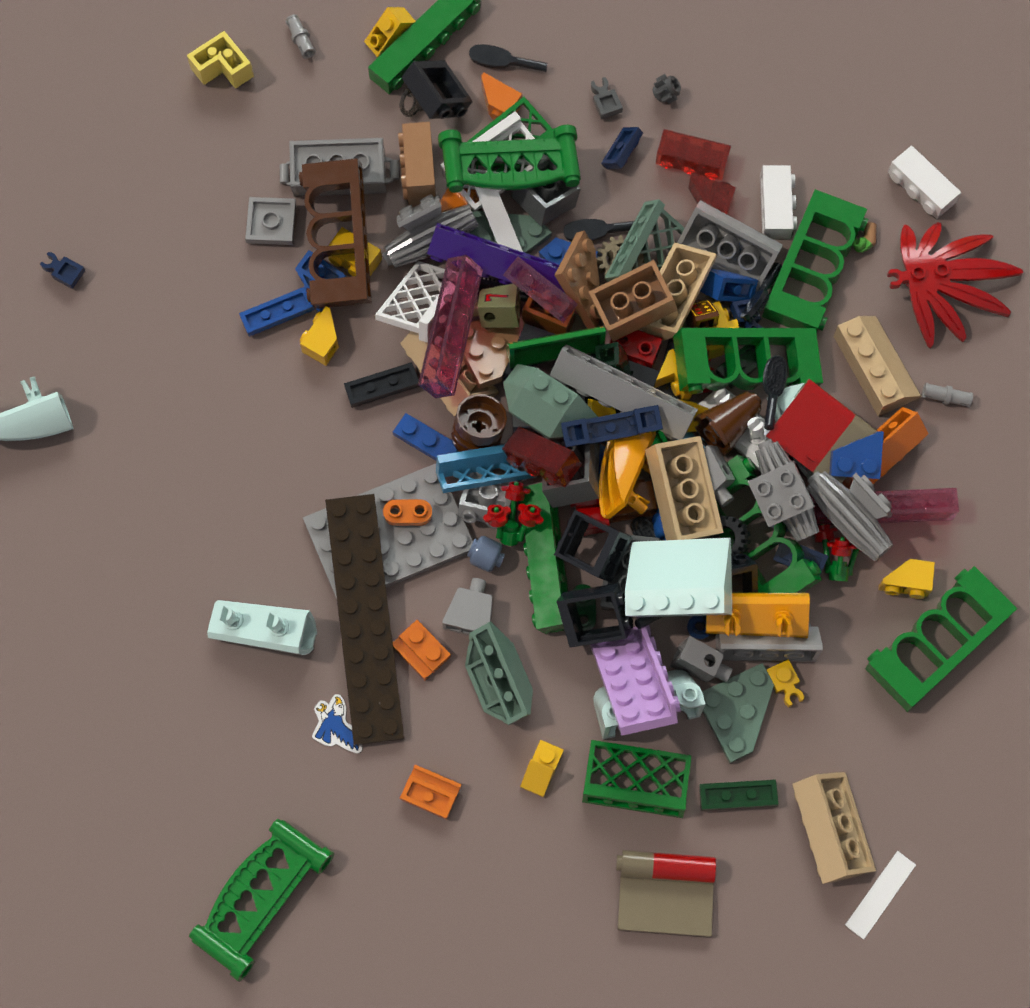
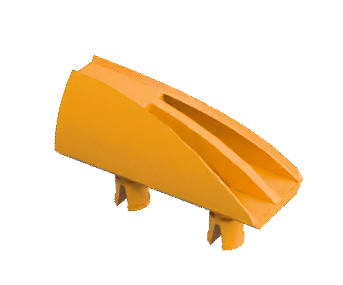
M656 431L607 441L599 480V503L603 518H612L626 504L641 515L647 510V505L650 501L634 493L633 488L642 468L650 474L645 450L652 446Z
M732 593V615H706V633L726 634L728 636L750 635L808 638L809 593Z

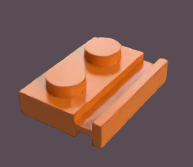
M418 620L413 622L393 641V648L424 681L451 657V654Z
M414 765L400 800L447 820L462 785L418 765Z

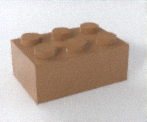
M430 122L402 124L403 133H398L403 199H408V203L412 207L421 204L420 200L428 195L436 196Z
M654 260L589 291L612 342L678 311L675 301Z

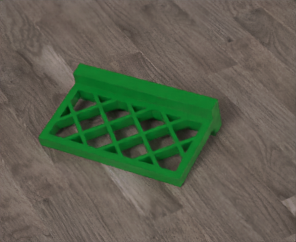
M522 97L467 142H472L522 105L529 111V119L521 118L522 123L528 124V131H531V124L541 125L545 129V132L540 136L532 135L535 139L554 138V129L550 127L525 97ZM515 133L512 135V140L514 138L525 139L526 137L524 134ZM478 160L475 162V169H478V166H483ZM494 163L492 171L495 168H499L495 172H504L505 164ZM516 164L514 169L520 172L522 164Z
M591 740L582 802L683 818L686 809L692 755ZM595 748L605 749L611 757L600 763L594 756ZM623 753H631L636 761L625 767L618 757ZM649 756L656 757L661 763L652 771L643 762ZM614 760L621 768V771L611 777L604 766ZM674 760L685 762L684 770L678 775H675L668 766ZM639 764L647 775L636 781L629 770ZM665 768L672 779L661 785L654 774ZM598 770L607 779L601 785L590 783L591 775ZM624 774L632 782V785L627 789L619 788L615 783V780ZM682 776H683V783L679 780V778H681ZM649 778L658 787L652 793L645 792L640 786ZM676 782L682 790L681 798L670 796L665 788Z

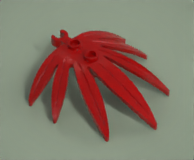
M937 222L926 231L920 241L918 250H916V237L913 230L908 225L903 226L900 235V251L906 271L898 269L889 270L887 277H896L898 280L891 282L889 287L890 289H897L902 284H906L909 288L913 311L928 348H932L935 335L934 319L930 306L943 324L961 342H964L966 339L965 329L958 314L937 291L973 307L1005 317L1010 316L1011 311L989 293L969 285L950 282L993 280L1023 274L1022 269L997 260L965 258L946 261L986 244L993 239V235L982 234L964 237L947 244L933 255H929V252L933 249L940 236L942 224Z

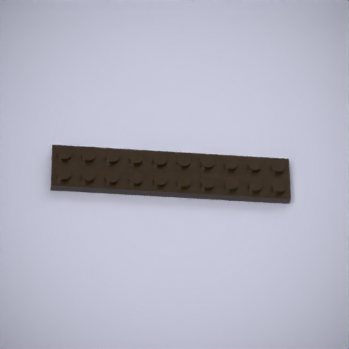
M367 494L327 499L325 502L354 746L403 740L404 732L375 495Z

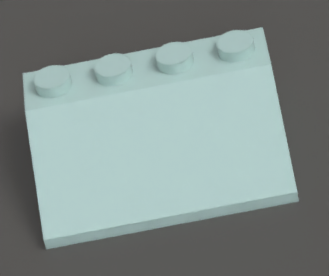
M731 538L632 542L625 587V616L732 615Z

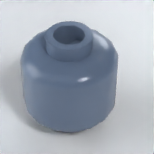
M481 536L478 540L474 539L467 556L470 557L471 565L490 572L495 566L500 568L505 554L501 553V543L486 536Z

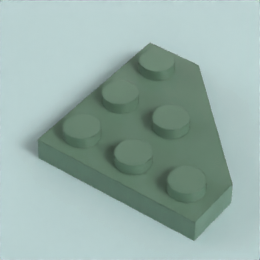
M472 210L479 226L469 234L497 243L485 212H474ZM508 214L523 252L529 254L552 237V232L545 225L540 226L531 216Z
M763 663L729 678L727 682L723 681L702 691L705 700L703 714L729 764L751 754L754 750L774 687Z

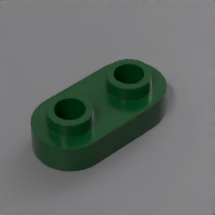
M580 584L574 587L572 591L592 587L586 584ZM596 599L575 602L579 617H586L588 619L587 623H581L583 631L594 629L596 624Z

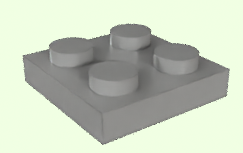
M249 197L246 243L293 245L296 199Z

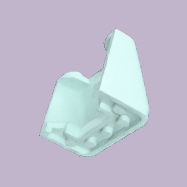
M673 670L667 672L668 681L672 682L674 689L673 697H678L681 711L687 715L688 720L700 717L705 707L701 688L686 671ZM601 687L595 692L593 700L602 739L604 740L615 737V730L618 725L605 687Z

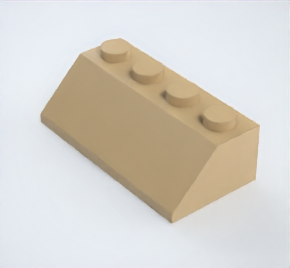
M674 242L660 269V273L675 301L678 311L639 329V331L661 338L662 341L672 338L682 328L717 258V254Z
M858 316L837 326L833 337L878 417L921 398L919 391L876 316Z
M445 320L428 343L420 341L419 333L410 331L400 343L408 357L413 360L420 373L433 387V391L439 395L447 410L454 417L456 416L459 404L465 398L475 394L495 397L499 393L494 385L482 389L478 388L451 336V327Z
M701 436L654 444L646 449L645 453L666 540L703 539L724 533Z
M846 773L817 774L793 783L795 799L801 811L802 822L808 834L810 848L814 854L822 884L838 882L875 872V865Z

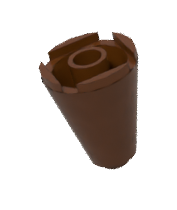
M746 391L698 414L693 419V422H698L695 429L706 445L717 446L721 454L725 456L748 429V421L753 417H757L762 410L761 399L757 394Z

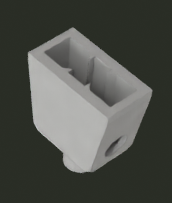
M707 445L704 448L715 498L721 507H725L734 499L726 488L735 481V478L719 448Z
M472 578L470 589H457L443 619V629L469 635L470 632L491 622L493 600L492 595L484 593L487 583L485 580Z
M691 636L679 644L670 664V667L686 671L690 676L704 682H708L714 677L727 682L733 670L721 663L724 657L723 653Z

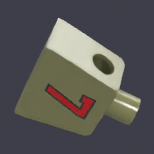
M518 283L482 289L479 293L478 302L465 303L466 316H479L483 328L519 327L521 298Z

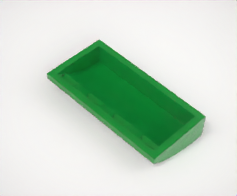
M601 326L507 343L506 352L510 369L515 368L517 364L529 366L556 361L560 351L566 344L587 355L604 352L605 327Z

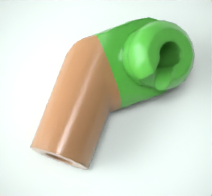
M867 223L865 236L854 240L853 247L855 251L864 253L876 244L877 225L875 223Z

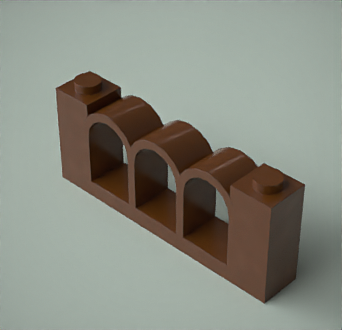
M358 158L302 164V172H299V182L307 191L304 199L306 209L314 217L307 226L306 235L309 243L316 249L309 259L310 274L315 280L309 281L310 288H307L308 302H311V305L316 309L325 308V306L338 307L372 303L362 163ZM350 189L352 211L317 213L315 211V200L321 193ZM347 221L353 222L354 243L333 246L318 245L316 239L317 232L323 225ZM355 253L356 276L323 279L320 277L319 265L323 259L334 255Z

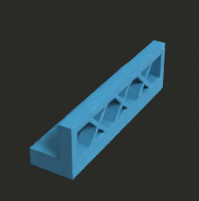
M531 440L437 455L436 474L442 492L448 493L536 478L537 470L532 459L534 447ZM527 464L529 470L521 472L515 469V467ZM500 468L506 471L504 475H496L492 471L493 469ZM477 472L483 476L481 479H473L468 475ZM454 476L459 481L447 484L445 477Z

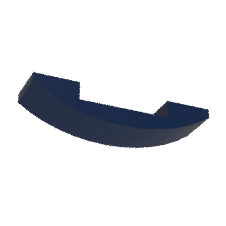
M658 405L561 423L565 448L607 442L663 430Z

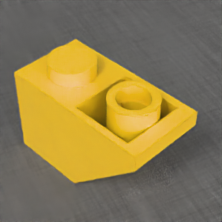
M387 7L364 42L379 57L415 22V19L404 7Z
M325 306L322 312L319 311L315 315L312 327L309 331L306 330L300 338L302 353L327 366L339 348L331 311L327 306Z
M909 559L883 578L878 590L885 591L887 595L896 596L902 593L909 594V597L914 599H924L932 592L935 562Z

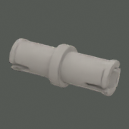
M290 15L286 18L285 22L292 33L293 43L297 44L304 59L313 57L316 51L309 40L310 35L308 31L303 28L298 15Z
M925 383L922 390V398L942 401V404L946 405L953 403L970 407L973 393L955 390L952 386L948 385L941 387Z

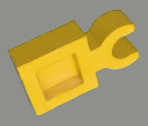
M789 659L766 669L774 684L773 688L776 694L784 692V703L788 708L792 706L791 695L797 696L800 702L804 700L802 691L795 688V685L799 684L800 680Z

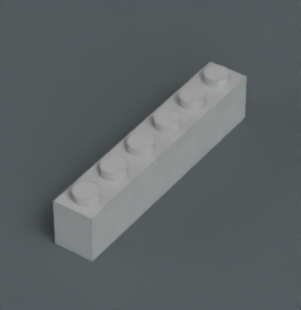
M567 344L560 351L549 375L564 386L569 385L577 389L576 391L579 394L597 399L605 407H613L620 410V413L658 405L663 430L660 431L664 432V435L671 440H681L684 438L698 410Z

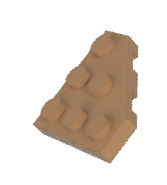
M580 231L575 234L554 276L572 305L576 308L585 326L589 329L597 327L601 320L599 312L589 294V291L599 287L600 283L594 244L588 238L585 231Z
M521 315L519 327L483 328L479 319L451 329V336L479 389L502 381L509 363L506 352L507 343L518 341L525 324Z

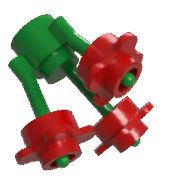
M517 481L509 482V486H501V490L506 491L505 498L512 500L511 508L508 506L490 505L487 508V514L483 516L485 522L497 528L496 538L507 546H514L522 542L527 527H534L537 524H542L544 521L540 515L541 508L532 504L527 506L525 504L518 505V510L520 511L518 519L522 523L521 528L518 522L514 521L517 501H523L525 494H530L531 491L524 488L523 483Z
M821 524L818 526L819 532L811 536H814L815 542H822L824 554L828 555L825 563V573L829 574L828 580L848 582L849 576H853V567L858 551H862L850 543L847 538H834V532L837 531V528H830V525ZM829 547H832L831 554L838 556V561H832V565ZM851 556L847 567V562H844L843 558Z

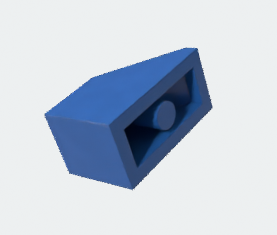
M711 269L700 292L718 301L735 302L751 299L755 294L758 280L725 270Z

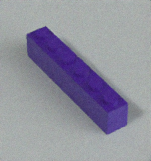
M440 223L436 224L427 254L431 255V259L438 262L446 260L452 262L453 266L458 269L466 270L469 268L475 270V273L485 278H489V275L496 277L502 284L518 283L523 291L531 293L534 290L555 300L556 298L562 300L565 292L554 276L559 264Z

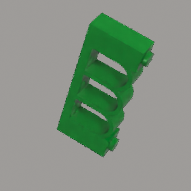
M814 190L765 305L763 318L789 328H816V334L818 330L823 331L828 319L824 317V314L832 296V285L836 284L840 278L844 266L843 258L851 251L858 232H864L868 219L865 218L866 208L819 190ZM813 222L841 233L846 238L847 243L843 246H832L806 235ZM800 250H804L829 260L835 266L836 271L830 274H822L795 264ZM791 277L820 289L824 299L819 302H810L783 292L788 278Z
M681 328L673 336L679 390L688 391L689 394L702 393L705 388L718 391L727 387L731 382L741 390L755 389L763 383L764 368L767 361L771 358L769 345H786L789 378L786 380L785 388L790 385L805 383L808 379L818 386L823 383L816 328ZM706 345H724L727 378H718L711 372ZM738 345H755L758 378H751L743 372L740 365Z
M737 455L727 462L735 478V481L726 488L731 495L741 488L749 486L748 481L758 477L754 472L756 467L749 457ZM716 500L719 514L726 516ZM757 501L748 513L739 518L743 524L748 525L763 515ZM783 521L774 525V532L766 542L750 553L748 551L743 553L755 561L779 544L784 543L791 549L792 562L790 566L767 582L758 569V593H804L822 581L819 575L821 573L819 566L813 560L804 559L801 545L793 539L784 538L786 526ZM724 528V533L719 534L721 538H731L732 547L735 543V533L730 528Z
M975 566L969 571L964 568L954 578L957 581L956 584L946 591L937 603L936 609L928 610L918 618L913 625L912 632L899 635L889 648L886 647L881 652L876 649L867 658L869 663L865 667L866 671L906 712L912 709L1018 609ZM948 599H962L987 624L971 637L948 613L946 608V601ZM928 620L937 621L962 647L947 660L923 635L921 629L923 622ZM911 643L915 645L938 669L922 683L899 659L896 651L899 644Z

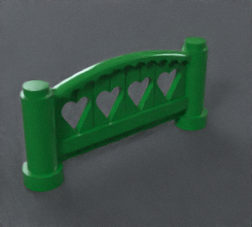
M573 125L558 126L553 131L554 138L462 142L459 131L445 130L438 135V143L443 151L447 187L450 192L457 193L463 190L464 185L493 190H521L564 181L568 187L578 186L581 176L575 143L578 139L576 127ZM546 155L557 169L541 171L537 166L543 156ZM523 156L534 170L530 172L526 170L517 172L514 167L519 158ZM497 157H500L510 168L509 172L500 171L499 173H494L491 171ZM474 158H477L487 169L486 173L481 174L477 172L476 174H470L468 172V168Z
M276 819L269 829L272 837L251 853L231 875L217 897L205 926L198 924L189 934V938L192 939L195 945L231 971L230 976L238 982L247 976L255 963V960L248 955V952L309 870L312 869L316 873L321 874L334 857V852L327 847L321 848L284 820ZM276 849L283 850L289 869L267 867V860L273 857ZM260 870L268 872L273 890L251 888V882L257 878ZM243 892H251L257 911H238L235 909V903L241 900ZM228 913H235L241 933L219 931V924L225 921Z

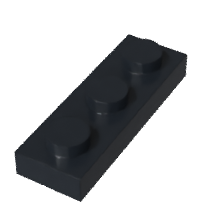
M410 362L344 383V387L351 408L420 387V383L413 363Z

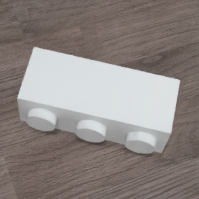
M912 145L892 161L888 173L895 183L900 184L912 199H916L923 206L926 213L933 215L936 219L957 203L961 191Z
M763 165L760 174L762 234L771 239H791L793 230L797 229V216H793V209L796 208V195H792V188H795V174H791V165Z

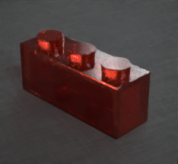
M664 129L655 164L666 169H679L687 174L703 175L711 180H723L731 145Z
M520 426L502 448L508 457L506 460L515 468H519V466L524 468L534 477L539 475L551 485L556 483L566 487L582 465L572 450Z

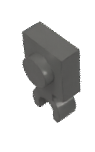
M602 78V87L596 86L595 82L591 81V91L595 94L593 102L600 118L604 119L622 113L623 107L615 89L608 91L607 78Z

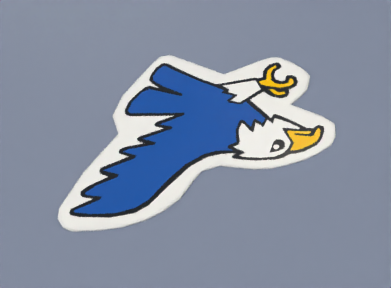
M335 694L329 704L325 701H319L314 709L319 722L312 734V738L326 746L337 744L348 751L360 753L362 745L354 746L352 725L346 722V705L341 695Z

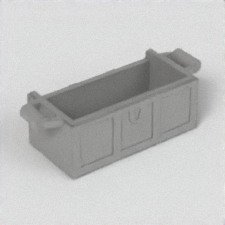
M383 138L289 141L290 161L279 165L280 184L290 186L294 196H305L307 192L299 182V172H302V164L358 158L363 168L364 194L386 193V184L400 179L399 160L385 157ZM385 162H390V179H386ZM350 189L326 191L320 195H347L351 193Z

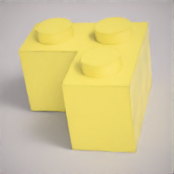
M225 31L187 55L191 70L203 85L223 73L236 89L254 77L250 61Z

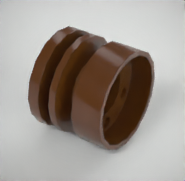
M475 394L465 398L459 404L451 432L452 442L459 452L500 445L507 421L506 410L501 402L492 396Z

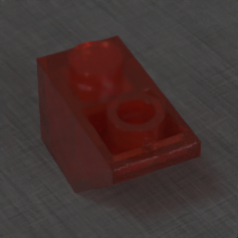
M691 174L688 188L697 204L701 200L728 215L736 187L725 181L711 180L705 175Z

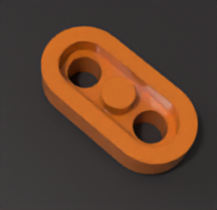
M422 499L391 500L383 508L384 519L392 526L426 525L430 522L433 515L431 505ZM394 508H398L400 512L398 514H392L391 510ZM418 508L424 509L422 514H417L415 511Z

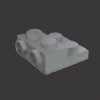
M473 472L468 476L473 479H481L483 475ZM509 482L463 490L459 502L458 517H462L467 523H474L475 521L484 522L488 527L496 529V527H492L488 522H485L483 516L487 514V508L490 505H501L511 508L512 500L506 499V491L501 490V486H509Z

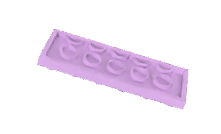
M649 625L641 629L633 627L627 639L590 644L621 736L678 723L676 712L681 711L677 696L673 697V685L671 681H668L665 665L662 666L660 651H657L654 636H651Z

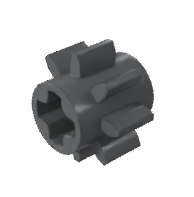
M666 74L656 78L657 82L653 84L655 98L663 103L667 101L668 104L676 101L681 91L678 79L671 75L667 77Z

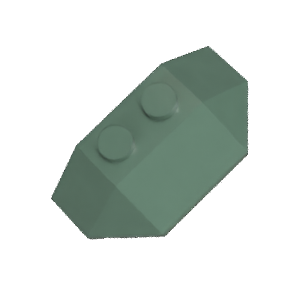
M517 364L503 382L509 413L550 440L564 439L561 423L598 417L577 393L538 368Z
M488 622L470 632L465 667L484 712L503 721L507 725H511L530 715L533 688L514 644L492 622Z

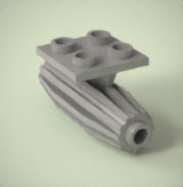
M431 194L421 199V204L415 207L409 205L399 211L400 214L397 216V224L399 228L404 227L407 231L385 246L386 252L383 253L387 264L389 266L393 264L396 268L430 256L427 254L437 223L470 233L479 224L469 204L441 213L442 205L439 195L433 197Z
M769 439L758 444L759 450L755 451L761 476L748 481V484L768 527L783 521L796 542L818 533L819 529L813 510L815 506L794 461L790 460L778 441L773 443Z
M826 471L823 473L815 472L807 480L810 483L807 489L822 512L850 543L873 561H877L893 546V543L877 520L884 517L889 519L892 516L890 510L892 506L889 500L882 493L878 496L875 494L873 483L865 475L860 477L855 473L852 476L853 482L851 487L848 489Z

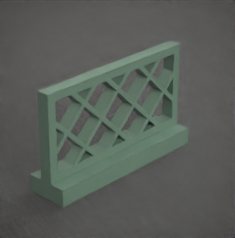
M661 200L644 202L604 278L609 282L638 268L637 258L639 254L643 253L645 264L650 262L649 252L656 251L657 267H659L660 271L664 264L662 249L669 248L670 252L674 244L672 230H676L680 234L684 230V227L664 210L665 204ZM659 216L664 219L665 229L663 230L658 228L657 220ZM666 232L668 246H661L659 233ZM651 234H653L655 248L649 249L647 242Z

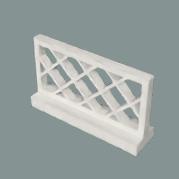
M515 111L472 142L502 141L508 138L512 140V135L519 130L524 134L525 139L535 138L521 122V117ZM544 155L538 165L547 161L549 158L546 155ZM497 157L496 161L504 162L500 157ZM524 157L517 162V164H522L520 172L523 170L529 171L533 168ZM474 158L471 168H468V172L470 174H476L477 172L481 174L486 173V170L474 169L475 162L478 160ZM443 162L441 164V173L446 178L445 167ZM505 164V168H504V172H505V173H507V168H508V166H507L506 164ZM464 185L463 188L468 189V192L463 189L459 193L472 210L476 212L482 205L480 201L475 203L470 197L471 189L475 190V188ZM498 190L499 194H501L503 191H505V190Z
M417 261L375 314V320L419 333V340L428 343L467 291L465 286L468 281L469 270L458 269L457 272ZM421 270L429 274L418 276L417 273ZM447 278L450 281L439 282L438 279ZM433 280L435 284L424 286L422 282ZM418 284L419 286L412 289L407 288L408 285ZM437 290L440 292V294L432 296L428 294V292ZM418 294L424 295L423 298L413 299L412 297ZM407 297L409 300L399 303L396 301L397 299ZM429 304L430 306L420 310L418 308L419 305ZM410 307L414 309V311L403 313L401 310ZM397 311L398 314L390 316L386 313ZM417 317H418V319H419V321H418L417 324H416V323H413V322H410V321H407V319H412V318H417Z

